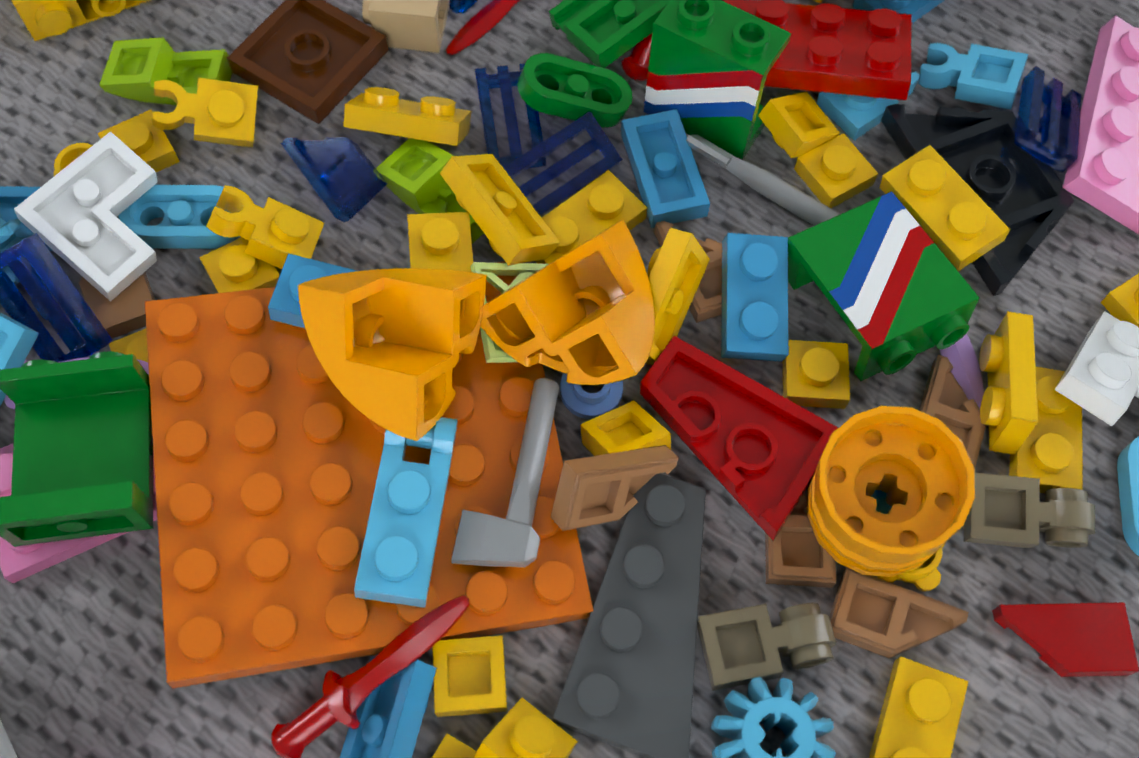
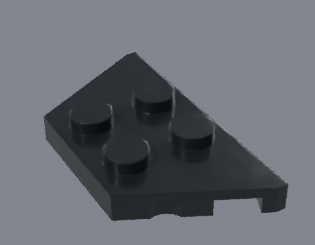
M904 104L887 106L881 122L906 160L931 145L1010 228L1004 242L972 262L992 295L1001 294L1074 202V199L1063 188V183L1012 111L985 109L981 112H969L963 108L939 107L936 115L905 114Z

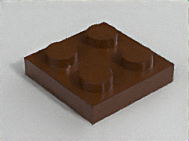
M285 0L227 57V60L234 74L252 85L258 86L262 91L315 123L320 124L389 50L386 35L325 0Z

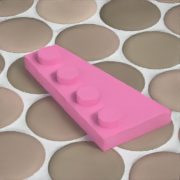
M1114 16L1099 31L1063 188L1139 235V28L1133 27L1118 16Z

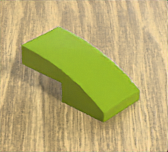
M164 37L116 40L112 46L99 86L106 93L131 100L177 105L171 98L154 96L155 81L170 80L181 85L187 93L197 94L198 77L230 82L232 70L227 60L229 55L225 49L174 52Z
M409 138L374 169L377 178L418 214L467 212L458 204L454 192L440 175L449 159L454 155L429 141ZM469 214L473 244L484 233Z

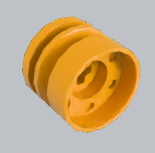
M879 406L853 415L832 433L808 488L807 516L817 542L837 563L862 575L893 577L919 568L964 525L975 499L974 467L963 442L941 420L912 407ZM875 490L887 493L886 503L892 506L887 514L876 511L877 502L872 497Z

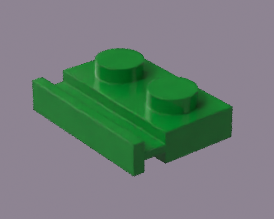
M563 0L549 10L552 26L556 30L561 29L571 44L596 66L606 68L653 32L655 20L670 0Z

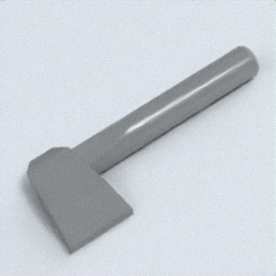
M689 135L686 141L690 148L729 170L756 192L809 224L815 226L840 215L774 174L734 157L699 135Z
M539 378L534 382L506 519L462 510L451 559L453 564L527 567L537 559L540 537L532 528L559 391V385L553 379Z

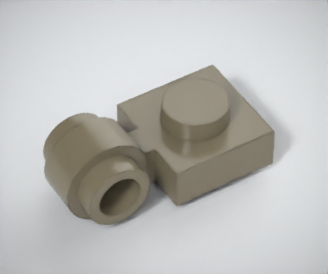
M974 472L975 499L964 523V542L1033 548L1039 545L1040 531L1045 533V544L1049 546L1065 548L1088 546V535L1095 533V505L1088 502L1087 491L1074 488L1048 489L1045 491V501L1039 502L1040 479Z
M804 603L781 610L778 613L781 624L776 627L771 625L766 604L698 616L697 628L712 691L746 685L753 678L761 677L763 681L780 678L784 672L779 656L781 652L783 657H790L792 668L794 669L814 667L833 660L831 647L837 643L829 615L821 614L818 603Z

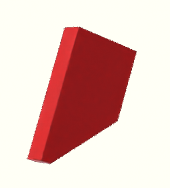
M1125 602L999 605L992 610L996 623L1004 629L1009 627L1041 655L1038 658L1061 677L1129 676L1139 671Z

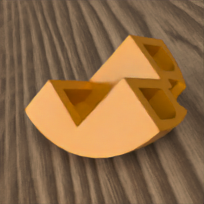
M624 220L617 222L484 304L481 328L504 352L526 367L539 363L566 373V382L579 385L609 384L637 375L645 365L652 348L655 315L648 275L639 250Z
M392 268L347 272L298 284L299 304L307 336L314 353L324 371L341 394L358 411L384 429L399 436L418 441L443 416L456 395V391L452 387V368L457 365L459 354H471L475 349L483 315L487 275L427 268Z

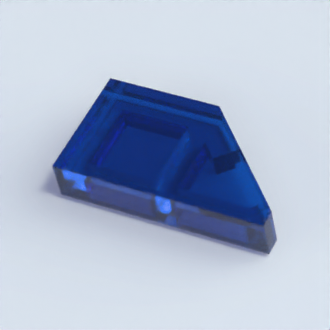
M326 137L324 140L286 138L281 143L333 216L344 223L352 219L387 185V182L360 147L347 137Z

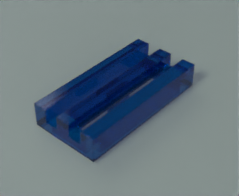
M525 63L519 64V71L509 72L508 65L497 66V74L487 75L486 68L475 69L486 154H493L505 171L546 166V152L539 112L525 102L524 107L532 153L522 154L512 86H517ZM500 88L510 151V156L499 157L489 89Z
M1035 66L1022 80L1014 143L1050 167L1063 173L1077 160L1081 94L1072 89L1064 97L1062 95L1063 83L1053 78L1045 85V71ZM1044 102V113L1040 118L1041 104ZM1038 133L1041 134V142L1035 139Z
M590 111L503 167L514 181L513 178L583 132H588L592 138L590 141L518 187L527 198L596 151H601L605 158L532 205L540 216L587 186L607 170L617 166L623 160Z
M37 233L0 253V304L10 318L39 333L32 347L41 359L62 362L88 357L106 347L113 340ZM8 265L31 296V302L44 320L49 321L70 350L69 352L64 354L3 270L5 266Z

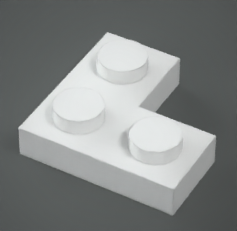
M111 131L14 208L18 220L110 302L157 262L156 252L117 218L119 214L158 183L156 171Z
M1104 311L1089 330L1054 390L1110 426H1113L1127 411L1133 397L1135 396L1139 399V327L1127 321H1120Z

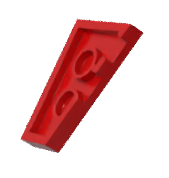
M673 336L640 383V394L774 541L812 481L825 447L832 433L838 427L676 336Z

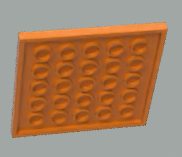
M517 276L497 277L509 286ZM486 281L485 296L486 301L489 302L500 295L501 292ZM275 287L145 301L167 683L172 689L376 655L415 621L448 601L464 595L470 601L467 610L440 640L476 638L587 619L590 617L591 612H594L577 528L562 531L551 518L563 468L554 417L532 528L540 537L537 559L527 567L476 566L453 564L451 562L462 510L506 519L534 382L539 378H545L543 364L537 363L531 367H526L519 362L486 363L480 330L474 351L471 354H459L458 363L452 368V387L456 391V395L442 416L458 419L426 608L355 598L354 587L386 429L358 411L336 388L315 355L305 328L270 320L268 305ZM407 446L404 461L429 465L432 449Z

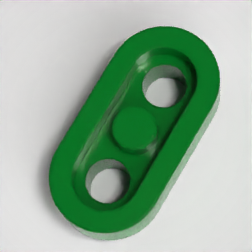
M539 53L531 56L526 61L517 83L521 98L531 108L542 113L601 128H609L619 124L633 99L629 84L618 73L550 53Z

